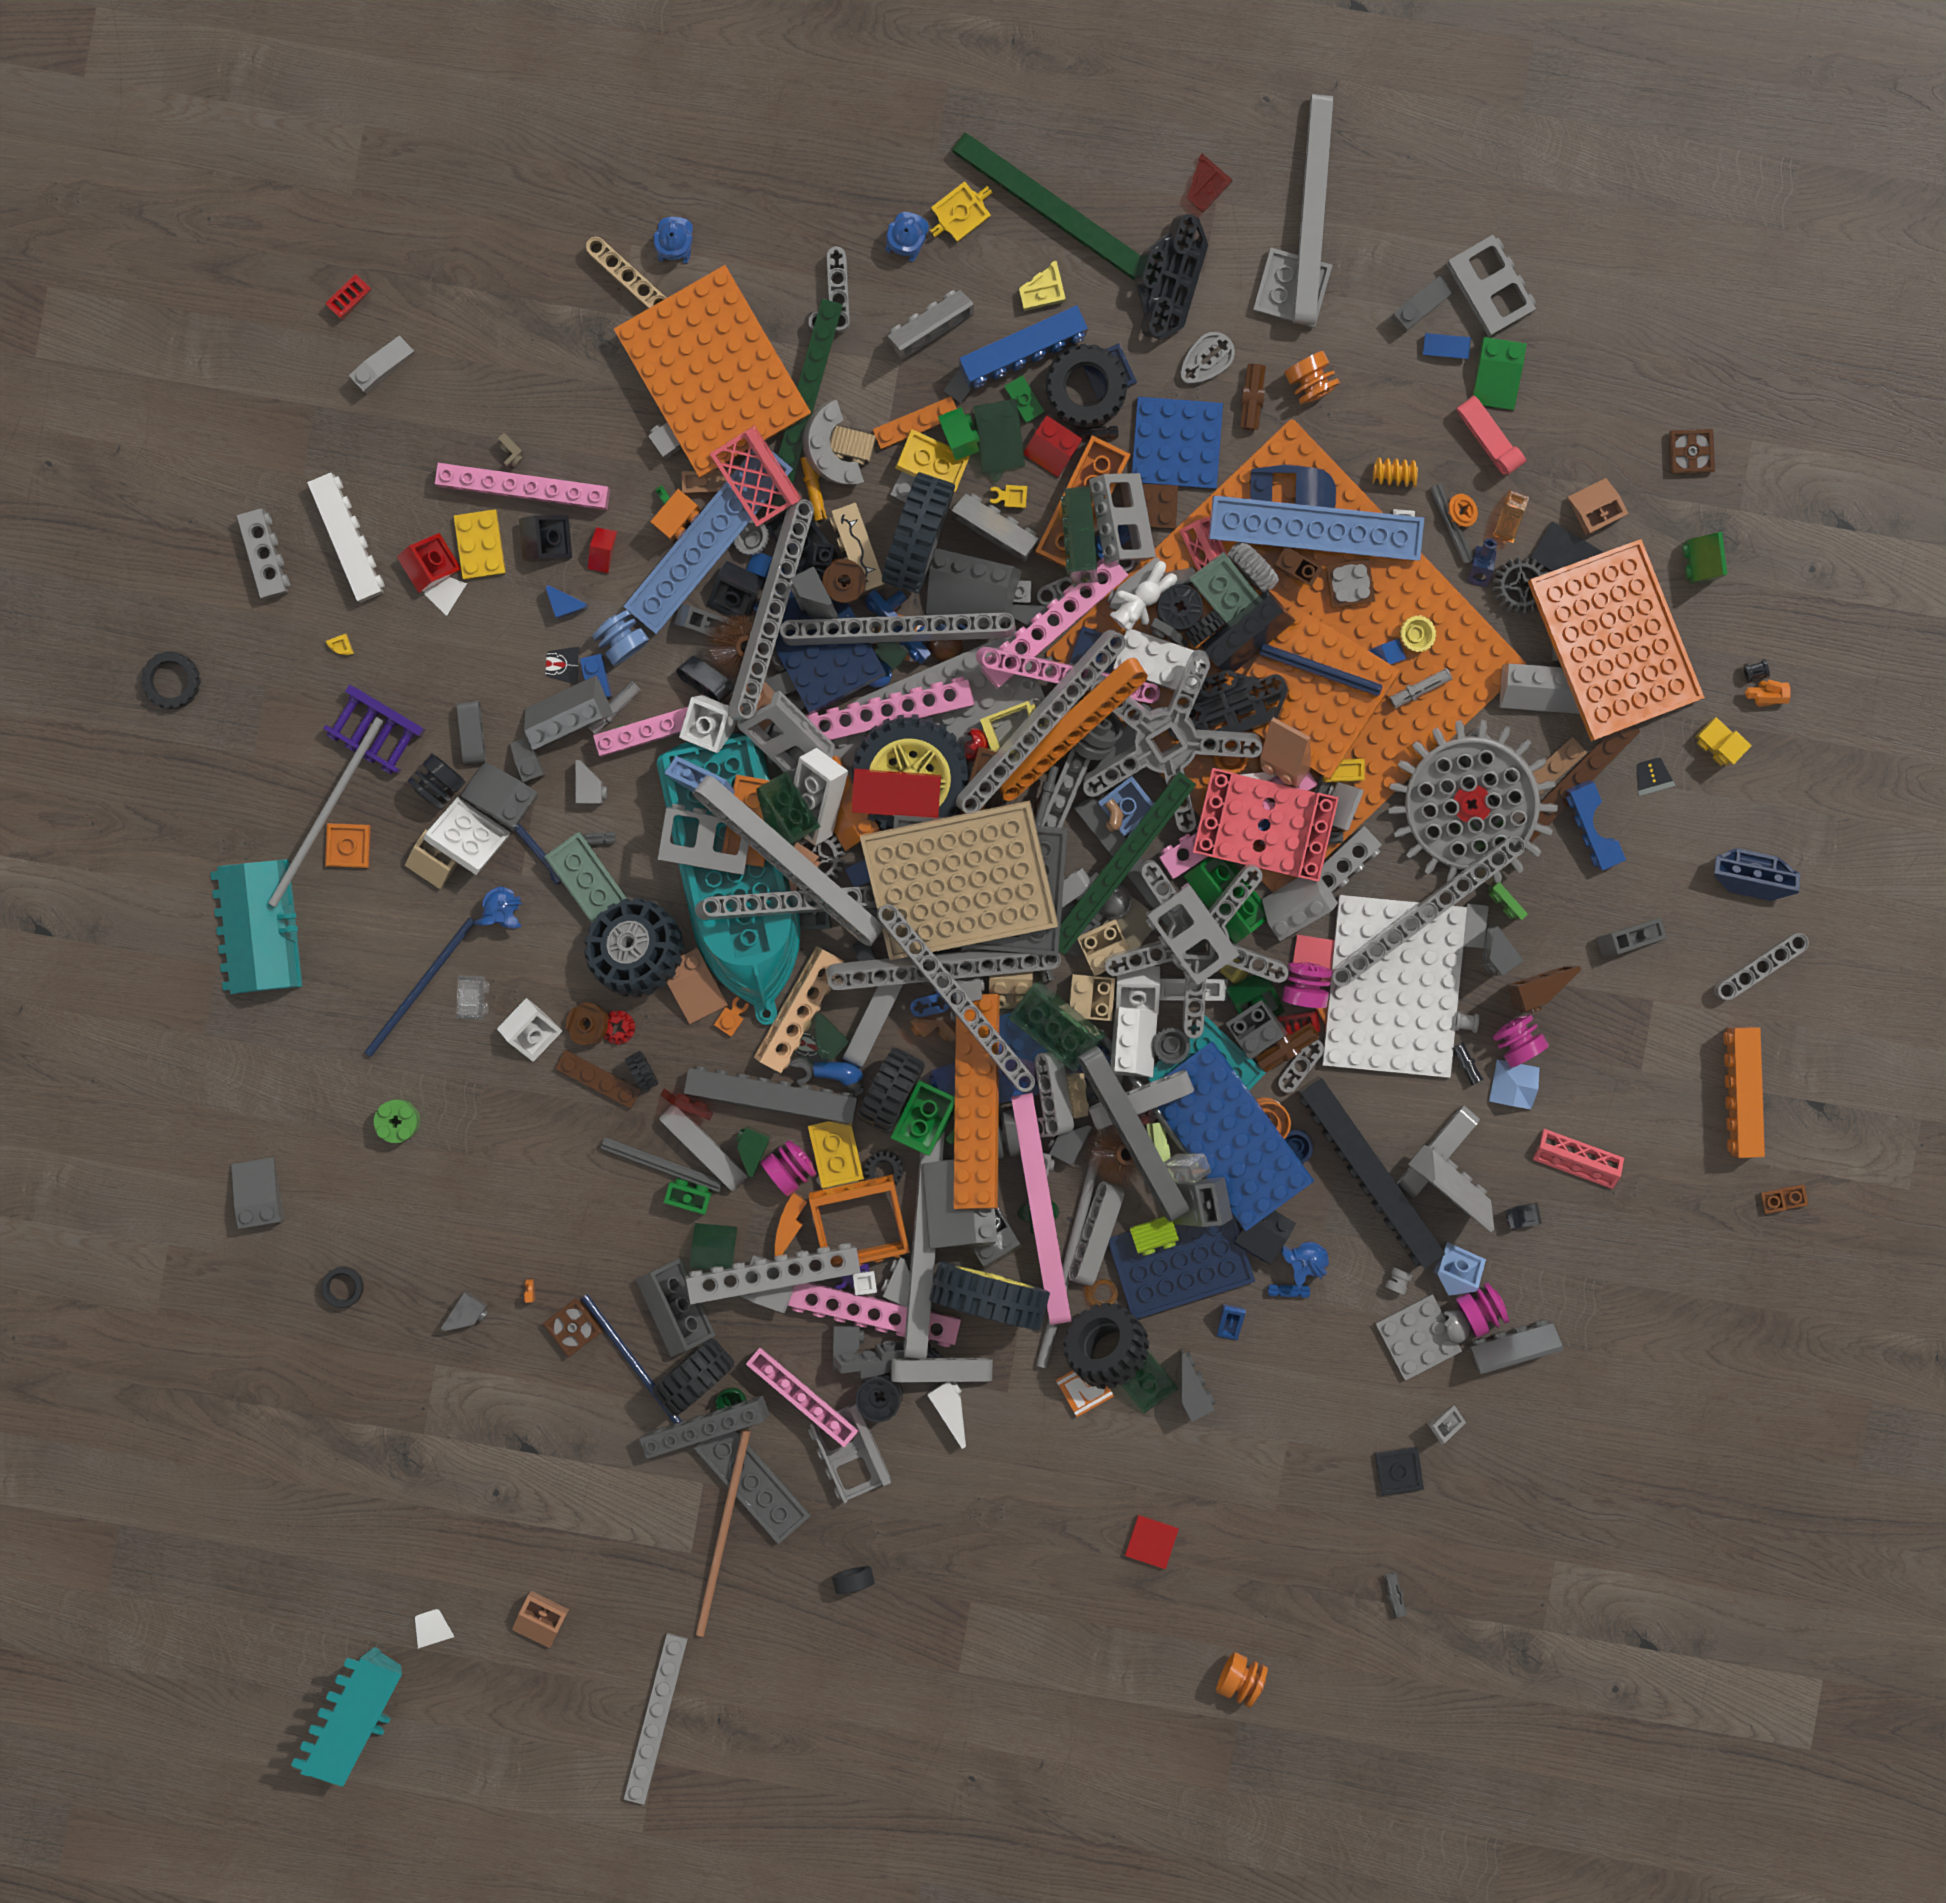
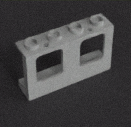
M1494 235L1458 254L1446 263L1488 338L1536 310L1534 297L1531 294H1527L1524 289L1526 285L1520 275H1516L1513 270L1515 265L1509 256H1505L1502 251L1504 246L1499 238L1496 239ZM1491 246L1504 268L1481 280L1471 266L1469 259ZM1513 283L1525 306L1506 317H1502L1493 304L1491 296Z
M1140 473L1103 474L1089 479L1105 564L1117 560L1143 562L1155 558V549ZM1110 483H1120L1124 508L1113 506L1109 487ZM1118 525H1128L1133 550H1123L1121 548L1117 529Z
M780 690L773 694L769 705L755 711L754 716L738 721L737 723L741 732L745 733L792 780L795 778L798 763L785 750L798 746L805 753H808L818 748L832 759L835 745ZM765 719H771L784 733L772 739L757 723Z
M672 804V807L666 808L658 860L744 875L749 844L741 838L737 855L715 852L713 844L716 827L719 822H722L716 815L707 814V810L702 808H694L693 811L685 810V806L679 804ZM675 815L699 819L696 845L694 847L674 845L670 842Z
M1186 883L1181 887L1182 890L1151 912L1147 911L1146 914L1149 918L1146 919V922L1152 930L1157 928L1161 934L1158 939L1165 948L1169 946L1174 953L1171 954V957L1176 964L1182 963L1186 970L1183 973L1189 982L1195 981L1198 985L1240 954L1189 883ZM1177 904H1182L1192 917L1194 923L1178 936L1170 939L1158 924V918ZM1207 939L1217 952L1219 958L1196 974L1184 960L1183 953L1201 940Z
M856 1403L836 1411L859 1430L854 1440L845 1448L840 1446L836 1449L828 1450L819 1431L821 1427L812 1421L810 1423L811 1428L808 1429L811 1439L813 1441L817 1440L819 1445L817 1452L821 1461L825 1459L828 1465L825 1470L829 1479H834L837 1486L834 1488L836 1496L839 1500L842 1499L844 1503L860 1494L892 1482L868 1424L858 1411ZM862 1457L871 1474V1479L851 1489H845L837 1473V1467Z

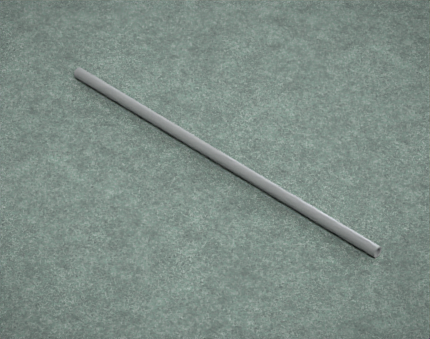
M1115 1075L1121 1085L1123 1075ZM1091 1162L1087 1170L1062 1265L1066 1292L1070 1281L1068 1277L1069 1269L1083 1231L1097 1178L1096 1173L1099 1170L1097 1165L1091 1166L1093 1164ZM1049 1318L1036 1366L1047 1368L1058 1324L1050 1325Z

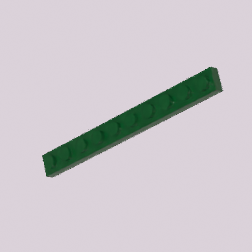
M823 298L797 387L811 415L814 412L843 304ZM811 415L788 427L782 440L778 457L793 468L792 472L788 475L792 484L794 483L803 451L804 428ZM773 493L771 505L780 507L786 503L782 495Z
M1180 771L1177 772L1062 921L1059 951L1064 955L1197 785Z

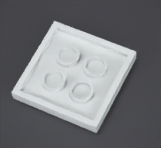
M457 797L426 832L423 839L477 875L508 839L510 832Z

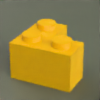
M1717 717L1712 718L1695 736L1698 740L1697 744L1704 751L1709 750L1714 755L1712 757L1714 761L1720 766L1723 764L1725 766L1734 765L1752 746L1737 731L1732 732Z

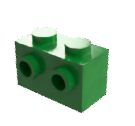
M962 407L938 416L955 461L979 452L977 443L980 442L976 430L972 431L970 426H973L969 413L965 415Z
M676 1178L675 1181L669 1182L664 1203L705 1215L713 1192H709L708 1187L698 1184L696 1188L688 1186V1181Z

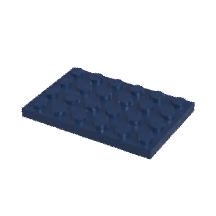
M791 590L781 625L788 620L815 619L809 617L806 610L801 611ZM830 597L839 619L856 618L848 603H840ZM760 601L754 603L753 608L756 613ZM770 606V607H769L770 612L773 614V609H772V607ZM832 628L828 634L834 635L839 629ZM852 628L850 633L857 634L860 628ZM779 629L775 642L777 647L774 648L810 715L886 675L870 643L792 646L787 645L783 641ZM810 629L807 635L812 636L816 634L817 630ZM788 630L785 635L792 636L796 631Z
M1232 1213L1233 1219L1219 1226L1174 1225L1179 1239L1175 1241L1176 1245L1163 1249V1246L1154 1248V1253L1145 1256L1142 1253H1137L1130 1231L1110 1237L1108 1243L1130 1312L1137 1319L1256 1282L1246 1251L1234 1244L1240 1232L1234 1214Z

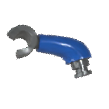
M801 1055L793 1058L788 1065L792 1068L801 1067L806 1070L807 1073L798 1076V1085L809 1081L811 1076L814 1075L815 1077L837 1080L843 1086L847 1085L848 1090H851L850 1093L854 1094V1096L865 1091L864 1087H861V1079L864 1077L863 1073L853 1064L845 1062H814L813 1064L809 1057Z

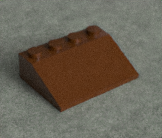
M1566 965L1506 985L1513 1008L1524 1013H1534L1542 1010L1541 1006L1546 1005L1581 971V967Z

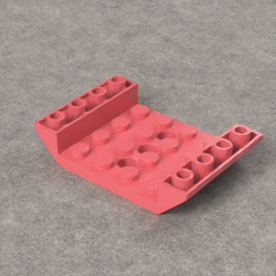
M1212 768L1193 852L1244 865L1254 864L1261 869L1319 882L1339 797ZM1272 798L1275 802L1274 808L1266 810L1263 807L1264 799ZM1267 819L1270 823L1269 829L1261 831L1258 828L1259 820ZM1258 839L1262 840L1265 844V848L1261 852H1256L1253 849V843Z

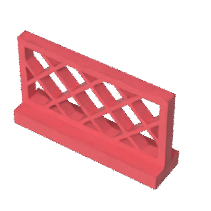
M755 425L710 453L712 459L756 526L800 501L799 493ZM744 437L749 443L748 453L736 450L737 442ZM722 451L731 452L730 464L721 462L717 454ZM735 453L747 456L745 468L732 465ZM750 457L759 459L761 462L760 471L747 468ZM732 468L744 471L742 482L732 480L730 477ZM746 472L759 474L757 486L744 483ZM761 475L772 479V489L759 486ZM743 486L756 489L754 500L743 497ZM758 490L770 492L768 504L756 501ZM773 493L782 495L786 503L780 507L771 505ZM755 505L767 507L766 515L759 520L754 514Z

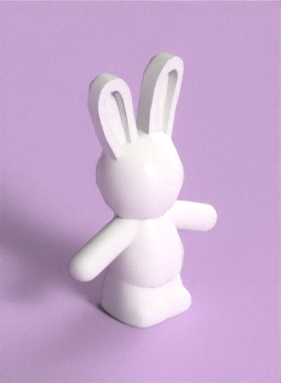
M1159 561L1155 565L1147 581L1137 586L1135 595L1125 591L1117 593L1118 598L1125 600V602L1121 604L1116 612H1112L1110 616L1123 629L1130 631L1139 618L1143 625H1147L1149 623V616L1146 606L1156 603L1161 593L1177 582V576L1173 573L1168 574L1159 582L1166 570L1165 562Z

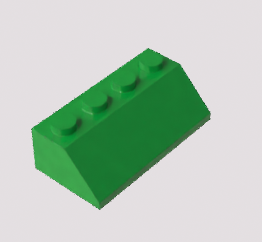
M1209 856L1185 874L1184 878L1207 908L1210 909L1240 871L1231 861ZM1243 879L1240 880L1247 888L1250 886L1247 880L1246 882ZM1235 887L1233 889V896H1241L1244 892L1243 887ZM1254 890L1225 925L1229 937L1235 944L1267 920L1263 902ZM1223 903L1219 907V912L1222 914L1230 910L1228 903Z

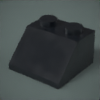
M533 515L519 519L523 561L540 562L572 558L568 516Z
M726 561L717 575L707 606L730 617L732 614L733 618L734 615L735 618L737 615L739 621L742 614L743 619L745 614L747 618L760 594L765 578Z
M1275 1210L1249 1230L1245 1231L1242 1227L1234 1244L1271 1265L1288 1240L1296 1223Z

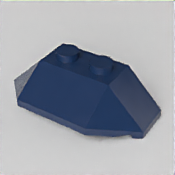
M1735 848L1715 858L1714 876L1728 892L1769 901L1799 893L1800 873L1794 871L1779 857Z

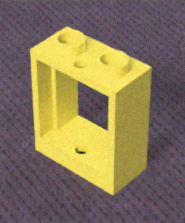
M1026 701L980 719L992 750L998 751L1001 748L992 721L1024 709L1027 710L1028 716H1030L1036 709L1035 704L1031 705L1030 701ZM1012 750L1009 755L1016 753V751Z

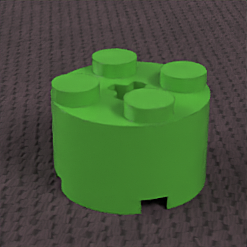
M403 1099L385 1102L377 1109L374 1116V1127L378 1136L390 1143H400L410 1139L415 1135L420 1126L419 1112L409 1101ZM398 1116V1119L402 1122L396 1126L393 1119Z

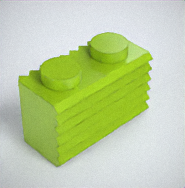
M1165 1216L1129 1228L1137 1253H1142L1143 1256L1154 1253V1248L1163 1246V1249L1176 1245L1175 1241L1179 1240L1173 1221L1169 1222Z

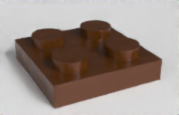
M1142 484L1150 528L1176 529L1178 486Z

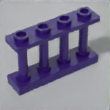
M349 684L345 692L350 694L348 697L350 700L334 727L324 726L323 729L328 731L326 735L335 741H338L340 738L346 742L345 747L356 752L360 746L358 743L375 715L378 716L379 713L385 715V725L370 750L367 749L363 758L372 763L375 761L383 764L381 768L390 774H393L394 771L400 773L401 769L395 766L411 738H414L416 735L422 737L426 729ZM363 702L368 705V712L350 739L340 732L356 705ZM400 724L405 727L403 730L405 733L389 760L386 761L378 756L377 753L392 728Z

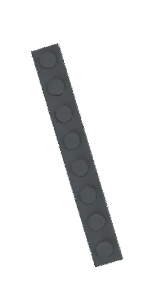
M700 1066L688 1069L684 1094L688 1097L854 1126L858 1099L854 1098V1094L842 1092L841 1095L833 1094L832 1090L823 1088L820 1089V1092L813 1091L812 1087L807 1085H799V1088L791 1087L789 1082L778 1081V1084L770 1083V1079L758 1077L757 1080L749 1079L748 1075L739 1073L736 1074V1077L729 1076L728 1072L723 1070H716L715 1073L707 1072V1068Z

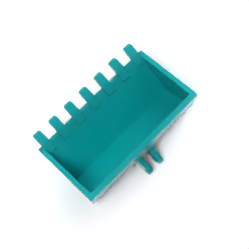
M289 859L217 866V871L210 873L211 880H218L219 889L213 890L212 894L214 899L220 898L221 908L214 909L215 917L222 916L223 926L216 927L217 935H224L225 945L218 946L219 954L226 953L227 963L220 964L221 972H228L229 976L228 982H222L223 991L230 990V994L303 987L292 881L276 907L268 904L290 866Z
M373 1647L363 1655L359 1661L346 1658L343 1665L354 1670L351 1677L337 1675L335 1683L345 1686L342 1694L332 1691L328 1692L326 1699L336 1703L333 1711L320 1708L317 1715L327 1719L325 1726L311 1725L308 1730L310 1734L319 1736L315 1744L303 1741L300 1749L310 1753L308 1759L294 1758L291 1763L292 1767L301 1770L300 1774L343 1787L371 1733L383 1735L385 1730L381 1726L376 1725L377 1721L389 1723L391 1720L388 1715L382 1712L402 1675L400 1664L381 1653V1650Z

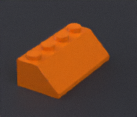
M838 755L832 757L835 762L846 769ZM849 772L834 827V833L845 851L861 842V835L882 830L876 820L872 822L868 818V813L852 812L853 784Z

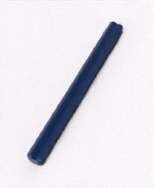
M1263 644L1260 649V655L1376 697L1381 694L1382 685L1267 644Z

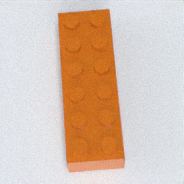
M1092 435L1035 551L1036 555L1074 573L1084 548V539L1082 533L1078 530L1079 517L1076 514L1072 516V511L1077 507L1076 512L1080 515H1089L1080 523V528L1086 537L1087 546L1097 525L1089 479L1103 474H1122L1131 454ZM1110 483L1109 487L1111 495L1117 483Z
M1726 1027V1032L1723 1033L1724 1045H1727V1053L1724 1054V1065L1728 1066V1075H1725V1087L1728 1088L1729 1096L1725 1098L1726 1109H1729V1118H1726L1727 1131L1730 1130V1139H1727V1151L1730 1152L1731 1156L1738 1158L1765 1157L1760 1027Z

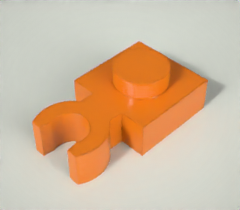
M739 997L733 1000L732 1010L725 1007L714 1024L731 1037L744 1020L739 1014L745 1012L749 1007V1004L746 1003L743 1008H739L737 1006Z

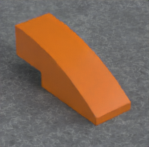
M793 1192L779 1221L775 1240V1256L784 1253L803 1225L796 1218L808 1201L796 1192Z

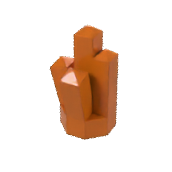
M1770 679L1768 681L1761 680L1757 685L1758 687H1748L1745 691L1746 697L1748 699H1755L1758 707L1788 704L1791 698L1789 683H1780Z

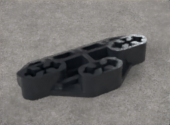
M1192 214L1176 216L1171 223L1169 232L1146 249L1140 257L1134 281L1144 312L1141 331L1146 337L1162 340L1185 326L1208 248V242L1198 217ZM1197 230L1199 233L1198 239L1194 240V236ZM1187 256L1192 258V260H1187L1186 263ZM1168 324H1169V326L1172 327V328H1171L1170 330L1166 331V330H1167V327H1168Z
M1224 670L1204 679L1189 717H1195V712L1201 714L1198 721L1191 719L1196 730H1210L1209 723L1213 727L1227 721L1228 725L1213 731L1245 733L1270 723L1273 717L1280 719L1284 710L1283 704L1290 691L1288 682L1278 674L1258 679L1235 673L1232 670ZM1229 676L1234 678V680L1231 681L1232 685L1224 683L1228 681ZM1217 679H1218L1221 683H1223V684L1220 685L1221 687L1224 688L1223 690H1221V688L1217 686V685H1219V683L1216 681ZM1276 680L1279 681L1280 683H1282V684L1279 685V689H1278V690H1277L1276 688L1272 687V686L1276 685V684H1275V681H1276ZM1266 683L1268 687H1272L1268 689V691H1270L1271 694H1268V692L1264 690L1267 688L1263 684ZM1208 684L1216 686L1211 689V693L1206 691V689H1208ZM1256 688L1259 690H1264L1259 692L1258 698L1253 695L1256 692ZM1279 701L1277 707L1269 708V712H1267L1264 702L1270 705ZM1255 710L1256 714L1241 719V723H1239L1236 713L1242 716ZM1171 727L1168 728L1170 736L1178 739ZM1207 739L1205 740L1204 745L1209 747L1213 745L1215 741L1213 739Z

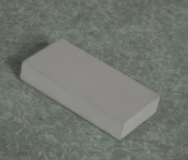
M1466 904L1467 913L1463 946L1484 948L1489 906Z

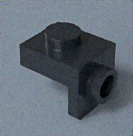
M1537 1202L1513 1206L1507 1209L1506 1221L1511 1230L1542 1223Z

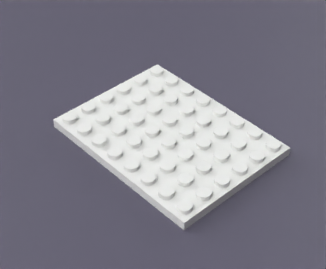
M1339 895L1332 971L1337 965L1420 903ZM1430 905L1424 906L1422 909L1424 916H1431L1434 912V908ZM1450 907L1348 985H1336L1331 976L1322 1065L1451 1077L1452 1047H1454L1467 907ZM1409 918L1405 921L1407 929L1416 927L1417 921L1415 919ZM1392 931L1388 934L1387 939L1390 942H1396L1399 939V933ZM1378 944L1370 948V953L1373 955H1379L1382 952V947ZM1360 957L1353 961L1355 968H1361L1365 964V960ZM1341 970L1336 973V979L1339 981H1344L1348 977L1346 971Z

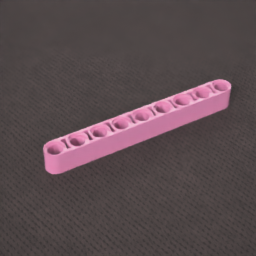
M982 647L976 653L977 662L989 669L1059 683L1065 677L1066 672L1074 667L1073 665L991 647ZM991 652L992 658L986 663L985 656ZM1008 657H1011L1012 663L1009 667H1006L1005 661ZM1031 661L1032 667L1026 672L1025 665ZM1048 666H1051L1052 672L1046 676L1045 670ZM1088 669L1082 671L1081 678L1087 676ZM1103 672L1101 675H1104V676L1107 677V676H1109L1110 674ZM1145 681L1130 696L1137 701L1154 703L1159 699L1160 690L1156 685ZM1150 687V694L1148 697H1145L1144 692Z

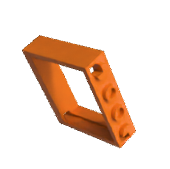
M893 1174L809 1193V1202L820 1248L828 1247L819 1206L889 1191L901 1241L857 1250L859 1266L865 1262H881L888 1257L899 1258L900 1255L910 1253ZM838 1255L833 1256L830 1260L832 1266H839L842 1262L841 1256Z

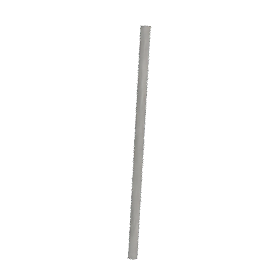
M376 717L268 904L276 907L381 727L383 723L381 719Z

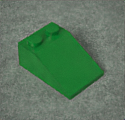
M1487 337L1481 340L1473 395L1479 399L1483 406L1514 411L1527 343Z
M1722 532L1685 541V545L1682 546L1683 557L1687 558L1688 566H1685L1686 579H1689L1690 584L1716 581L1728 575Z
M918 1081L891 1139L930 1157L955 1112V1097Z

